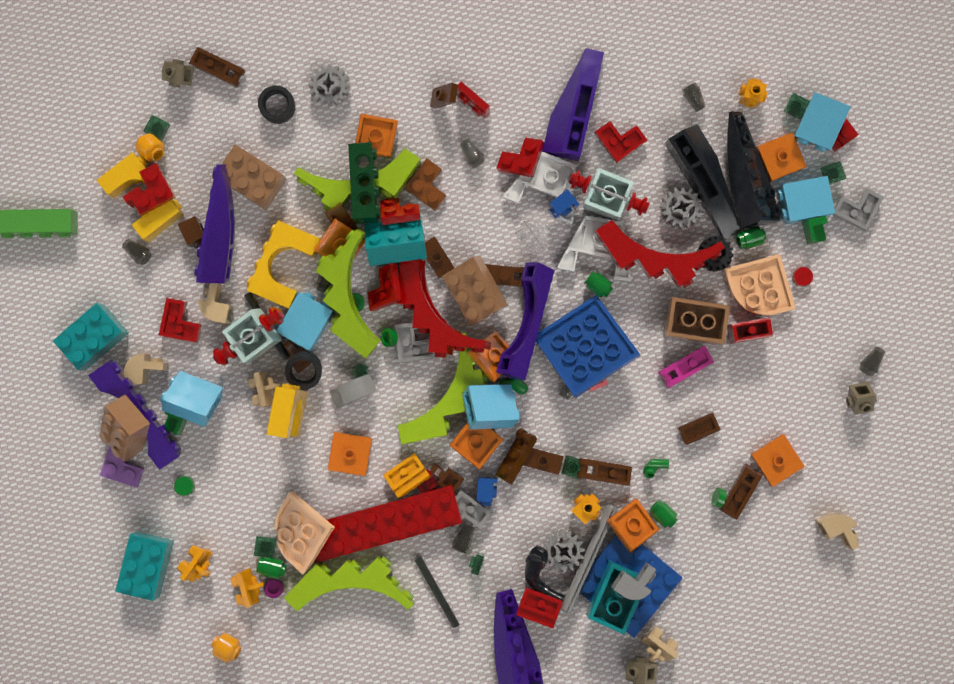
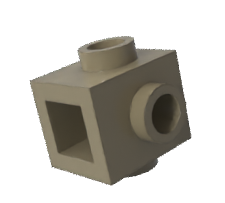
M172 59V62L164 61L161 80L168 81L169 86L179 88L180 84L191 86L194 67L184 65V61Z
M869 382L850 385L848 397H846L848 408H851L855 415L874 411L877 397Z
M635 656V659L627 660L625 680L633 682V684H655L658 663H651L647 661L646 657Z

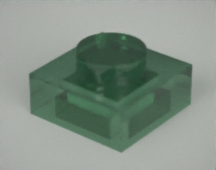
M792 93L783 112L801 119L810 101Z
M151 115L143 132L146 134L151 133L163 141L170 124Z
M841 161L820 168L823 177L828 176L829 185L847 179Z
M566 455L561 474L581 480L577 478V472H580L579 459Z
M256 536L254 556L274 558L277 538Z
M477 552L476 556L471 557L468 567H471L472 574L479 575L484 554Z

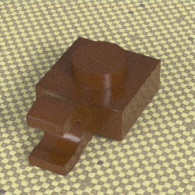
M290 340L283 344L291 354L287 360L294 353L305 351L303 347L297 350ZM300 360L293 367L299 374L312 363Z
M434 463L430 468V472L440 478L437 484L441 487L453 485L454 491H456L464 480L461 475L450 467L444 471L438 464Z

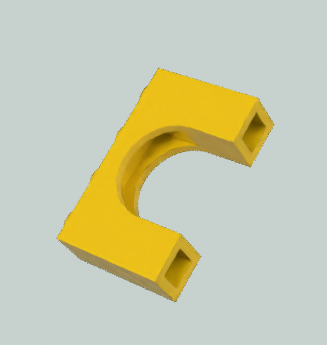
M132 152L96 181L106 194L114 199L131 185L145 183L139 172L147 168L146 165L148 163L141 155L137 156ZM176 199L171 200L143 215L132 224V227L144 241L149 243L184 215L181 211L183 207Z
M278 220L271 227V237L269 241L264 243L262 248L263 255L261 259L256 261L254 269H256L255 273L249 277L246 286L248 287L247 291L289 309L299 292L276 282L271 272L273 259L280 252L290 249L315 258L317 253L313 249L320 241V238Z
M282 383V387H275L266 435L281 438L299 437L308 391L300 390L301 386Z

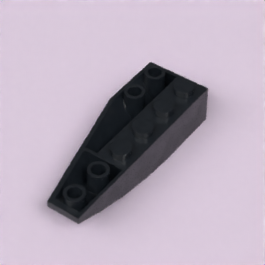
M731 111L729 112L727 132L728 167L732 193L741 227L753 228L781 221L780 209L776 204L775 191L772 188L746 123V118L742 112Z
M698 124L670 137L666 141L665 146L694 193L698 194V199L702 200V206L722 238L727 239L741 231L718 157Z

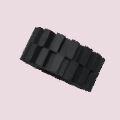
M712 236L700 244L697 251L707 249L720 241L725 247L721 250V259L719 261L707 259L704 261L706 265L702 267L703 269L706 268L707 271L717 272L726 268L731 263V258L734 256V253H732L733 247H730L731 243L729 241L726 242L724 237Z

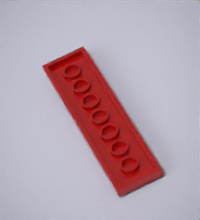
M453 485L326 519L335 528L314 563L463 523Z

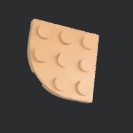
M780 254L723 269L732 297L746 311L756 315L770 316L796 309Z
M289 492L275 519V531L277 530L279 541L277 545L284 558L303 575L308 573L335 527L296 493Z

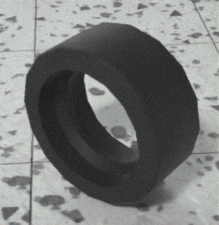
M272 85L261 92L258 98V108L267 121L273 124H282L293 117L296 103L292 94L286 88ZM275 94L283 95L288 102L287 110L280 115H272L266 109L267 99Z
M308 351L294 353L288 359L285 366L287 382L290 385L301 386L300 390L313 388L319 383L322 376L320 359ZM306 360L314 365L315 374L310 380H299L293 375L292 367L297 361Z

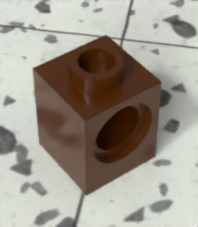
M194 216L179 223L178 226L186 244L194 248L201 246L204 227L200 219Z

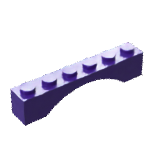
M526 262L521 278L524 292L522 323L514 341L501 353L496 373L512 379L526 380L553 280L554 269L539 262Z
M111 359L88 376L100 392L117 398L126 395L150 423L147 433L148 456L160 470L180 456L181 447L176 440L172 441L169 437L170 433L166 426L160 425L157 421V414L152 409L149 410L145 405V398L140 393L137 394L133 389V382L128 377L125 378L121 373L123 371L121 366Z

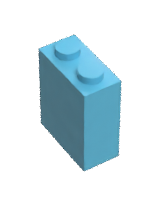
M814 92L794 136L798 138L797 142L808 145V143L816 145L814 149L824 153L826 150L830 151L851 106Z
M828 176L782 184L778 187L776 196L777 200L781 203L780 216L784 220L785 225L822 216L829 217L835 214Z
M299 292L286 313L284 322L279 325L276 332L312 352L335 312L324 301L321 304L316 302L314 295L308 292L304 294Z
M179 371L176 377H172L169 389L161 395L162 411L206 427L222 399L223 387Z
M470 385L462 394L469 429L512 428L520 420V412L516 407V396L512 390V385Z

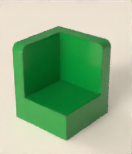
M826 216L807 219L802 222L807 245L826 240L823 225L828 223Z
M165 412L164 414L168 415L164 425L168 431L173 432L177 436L182 435L187 420Z

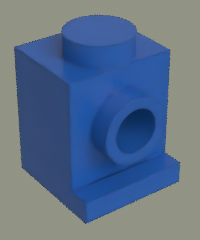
M567 189L549 203L548 207L550 209L548 211L554 219L559 218L561 215L564 218L573 211L572 207L576 210L580 204Z
M478 477L476 500L480 501V505L492 506V498H496L497 486H493V484L498 483L497 478Z

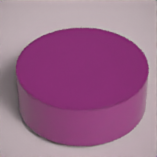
M271 578L264 585V592L270 598H277L284 591V583L280 579Z

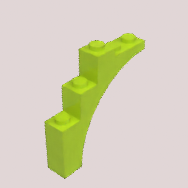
M404 148L391 163L378 171L379 179H375L376 186L379 185V190L381 189L380 193L387 198H397L421 164V159ZM299 167L294 172L298 183L304 187L307 185L312 187V192L320 198L324 196L321 202L324 205L323 209L326 211L340 202L345 207L351 198L350 180L321 178ZM363 180L360 185L367 186L370 181ZM365 198L361 204L368 205L371 199Z
M359 228L355 231H350L345 238L347 240L344 246L340 245L335 251L336 257L330 254L326 257L323 255L317 262L319 267L316 269V272L332 284L324 292L326 296L322 301L339 313L331 321L333 326L330 328V331L364 358H367L381 340L369 329L362 319L352 292L351 273L353 260L357 248L366 234Z
M465 348V352H459V362L454 380L438 404L417 419L398 425L401 445L448 435L447 431H450L448 419L444 420V416L466 412L462 394L468 386L488 384L487 376L485 373H482L481 369L473 370L476 362L468 354L470 352L469 348Z
M379 555L364 571L361 570L362 567L356 560L353 559L351 561L348 559L333 575L330 573L332 570L327 564L318 562L284 597L297 612L308 602L322 594L346 588H362L383 593L399 602L407 610L415 602L412 593L407 589L403 590L399 586L400 582L393 575L391 577L388 575L393 569L391 567L392 563L385 556L381 558Z

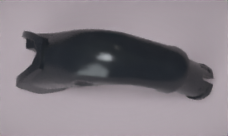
M535 546L525 560V580L527 585L532 590L564 601L566 595L551 589V586L546 585L540 579L541 569L543 570L548 560V551L541 546Z

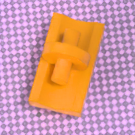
M191 546L188 554L193 559L190 563L183 560L177 569L182 574L180 578L183 581L189 580L194 582L195 579L200 580L203 575L209 577L211 574L207 568L211 564L208 560L213 552L209 549H202L199 546Z
M251 568L238 572L230 578L234 588L240 587L241 593L237 594L235 598L237 605H245V608L260 602L258 596L261 595L259 587L264 586L263 581L257 582Z

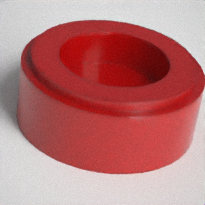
M807 267L796 269L792 275L793 282L800 287L809 285L813 280L812 271Z

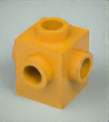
M748 79L740 87L738 95L741 96L738 103L749 108H757L767 98V84L763 83L760 79Z
M587 493L584 495L580 494L573 501L575 504L570 509L586 525L590 520L594 521L601 514L599 511L601 507L598 505L601 501L594 494L590 496ZM589 504V509L585 510V506Z

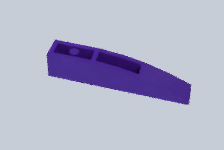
M588 48L584 50L550 116L542 152L579 161L604 52Z
M221 163L216 164L212 173L214 180L210 190V200L201 246L197 250L199 263L196 265L194 275L197 277V283L224 284L230 280L235 239V216L231 184L226 164Z
M513 589L497 592L494 610V653L498 683L543 684L540 662L524 619L516 615L519 606Z

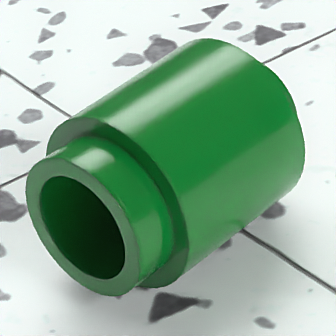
M759 226L741 231L740 234L736 235L738 247L745 250L764 244L766 239L764 229H761Z
M592 271L584 282L587 288L600 298L603 295L607 297L613 290V287H611L612 282L599 272L595 273Z
M657 500L649 509L652 513L651 516L664 528L667 526L671 528L678 521L676 518L678 514L665 502Z
M267 556L265 558L260 557L256 572L260 573L261 576L279 580L281 576H285L287 565H284V560Z

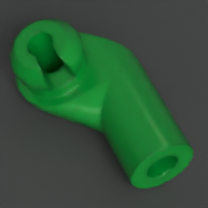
M512 378L500 380V385H512V389L518 394L523 395L528 392V385L522 380Z
M651 459L644 466L643 474L646 478L651 479L658 469H669V459Z

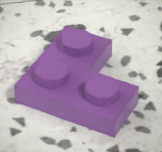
M109 446L100 476L138 487L144 468L126 463L127 461L123 463L120 458L114 456L112 448Z

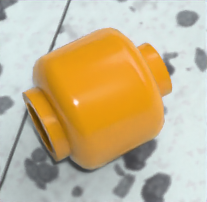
M151 133L145 134L137 139L136 151L146 161H159L164 156L165 146L155 135Z
M223 633L220 637L216 636L211 643L213 648L212 655L226 663L232 660L235 661L242 649L240 640L227 633Z

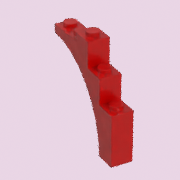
M613 220L595 231V234L619 270L624 268L627 271L635 266L634 261H637L648 279L652 277L657 279L665 274L663 271L665 269L677 288L680 286L686 288L694 282L692 278L696 276L692 269L694 268L697 271L706 265L704 261L709 258L713 261L722 255L720 251L725 248L720 241L707 249L693 253H661L633 241L620 230Z
M418 259L400 262L399 284L401 301L396 304L403 305V309L414 310L412 328L419 329V333L430 334L428 352L434 353V357L446 358V355H453V351L465 352V348H470L475 353H484V350H490L491 342L474 339L462 334L451 327L440 315L428 291L425 261Z

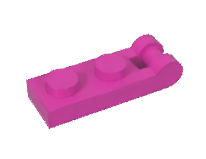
M704 345L658 371L660 377H663L666 382L664 384L668 389L714 363V360ZM672 370H674V372L677 375V377L673 379L669 374V372H671Z

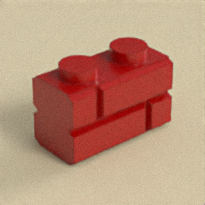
M770 317L727 325L730 344L773 337Z

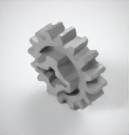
M328 64L327 69L322 65L320 72L315 69L316 76H310L313 82L308 84L312 88L310 90L311 95H315L314 100H320L322 106L327 102L329 107H331L332 102L337 106L339 105L338 100L344 102L343 96H349V92L346 89L351 88L350 84L346 83L349 81V78L344 76L345 71L341 70L339 72L337 65L332 69L330 64ZM334 75H336L337 77H339V78L341 79V81H340V80H336V79L334 78ZM330 80H331V82H332L333 85L330 86L329 91H328L327 86H329V83H330ZM318 90L323 91L326 96L321 95Z
M684 187L680 191L674 188L673 193L667 192V197L662 199L665 204H662L660 208L665 211L661 216H667L665 222L671 221V227L678 224V229H681L684 224L688 228L690 223L693 225L696 223L695 218L699 219L701 217L698 212L703 210V207L698 206V204L702 200H696L698 194L692 195L691 188L687 192ZM674 199V205L669 208L670 201ZM679 205L686 207L684 210L676 209ZM693 208V213L689 218V210Z
M563 529L560 530V534L553 531V537L547 536L549 542H543L548 551L547 561L550 560L549 567L551 568L555 565L557 572L560 568L563 569V572H566L567 567L573 571L574 564L580 565L577 560L584 558L580 554V552L585 551L584 548L580 547L583 542L582 540L576 541L578 535L571 536V530H568L567 534L564 533ZM559 538H568L565 542L557 540ZM574 544L576 546L575 556L572 554V547L574 546ZM557 545H559L562 548L567 547L566 550L570 556L564 553L560 555V550ZM551 546L555 548V553L553 557L551 556L550 552ZM561 560H569V561H570V562H568V563H558V562H560Z

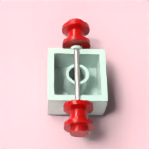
M600 168L596 171L592 182H590L591 175L583 177L580 171H577L576 174L572 173L569 184L572 185L571 189L575 187L582 188V193L584 194L587 188L589 190L582 208L615 221L620 219L625 204L627 205V211L635 209L639 216L642 213L646 214L650 205L647 202L648 198L644 197L642 200L636 198V193L634 192L631 198L629 197L634 184L633 181Z
M270 307L268 309L269 314L265 315L261 308L251 309L222 331L228 341L222 344L223 348L221 350L219 348L213 350L214 361L219 365L225 366L229 363L228 358L235 359L239 356L243 363L253 362L282 340L273 325L284 322L283 312L279 308Z

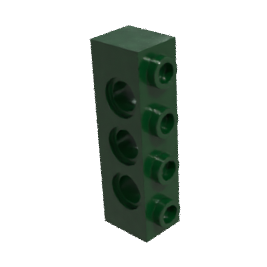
M372 142L348 144L352 219L355 224L378 222V216H381L380 204H377L376 197H380L379 185L376 186L375 179H379L378 167H375L374 160H378L377 149L373 148ZM361 162H369L366 167H359ZM363 180L370 181L367 186L360 185ZM365 198L371 199L368 205H362L361 202Z

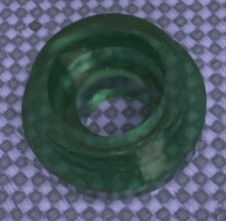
M359 363L353 366V370L350 372L356 379L369 373V366Z

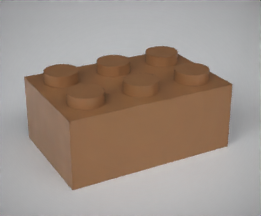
M236 144L222 163L226 164L231 189L266 211L287 180L283 174Z
M481 256L470 258L442 276L470 326L482 322L509 306Z
M672 297L668 299L663 337L723 345L726 339L730 306Z
M123 395L105 406L99 436L103 443L108 444L112 448L114 456L120 458L124 463L143 451L150 423L130 399Z

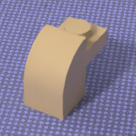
M210 283L205 290L207 300L199 299L198 301L199 309L207 319L230 325L233 306L219 303L222 285Z
M137 354L128 360L123 375L125 378L128 377L133 384L148 385L149 370L168 371L169 363H163V359L151 358L150 362V354Z
M829 513L816 519L825 538L832 539L840 535L846 548L854 550L860 547L857 542L859 538L856 532L851 530L858 525L849 516Z

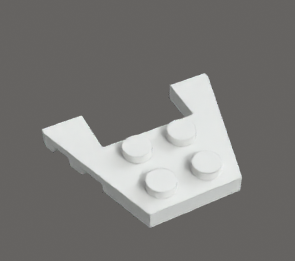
M542 152L533 178L520 175L508 191L504 193L503 198L519 204L526 186L555 198L567 189L574 196L575 188L571 189L572 185L569 184L572 173L576 174V165ZM573 211L564 218L561 215L556 219L572 225Z
M585 216L557 269L574 272L578 253L612 259L595 234L598 228L611 220ZM614 221L624 233L623 222ZM615 266L613 279L631 282L630 270L626 271L624 268L619 270Z

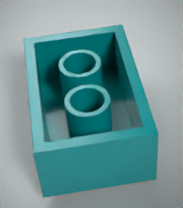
M422 217L421 220L382 225V221L364 224L369 266L427 258Z
M96 303L56 337L53 342L77 370L86 371L129 332L104 304Z
M141 532L131 533L115 592L151 601L159 598L174 540Z
M609 560L586 612V616L590 620L625 635L639 600L627 599L613 590L611 586L622 570L633 578H636L639 573Z

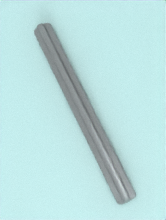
M608 504L584 554V558L564 598L560 609L565 613H571L610 528L606 520L617 512V508Z

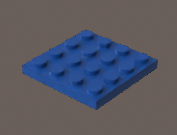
M597 295L539 331L536 339L537 345L574 398H577L640 357L638 350Z
M615 535L594 561L580 594L590 602L592 601L609 560L637 573L641 571L646 562L656 569L654 572L656 574L655 578L650 584H646L651 593L639 600L626 631L635 638L683 577L643 544L629 553L618 536Z

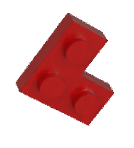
M611 121L594 132L615 163H618L648 141L637 125L622 136Z
M525 137L520 154L502 151L496 169L499 172L533 178L544 147L543 140Z
M157 163L139 172L148 189L133 196L131 199L141 216L176 198Z
M392 197L380 201L382 225L421 220L419 204H406L400 207L399 198Z
M390 263L378 269L380 287L368 292L370 311L375 312L401 301L398 268L395 263Z
M166 298L158 335L198 343L202 324L183 321L187 302Z

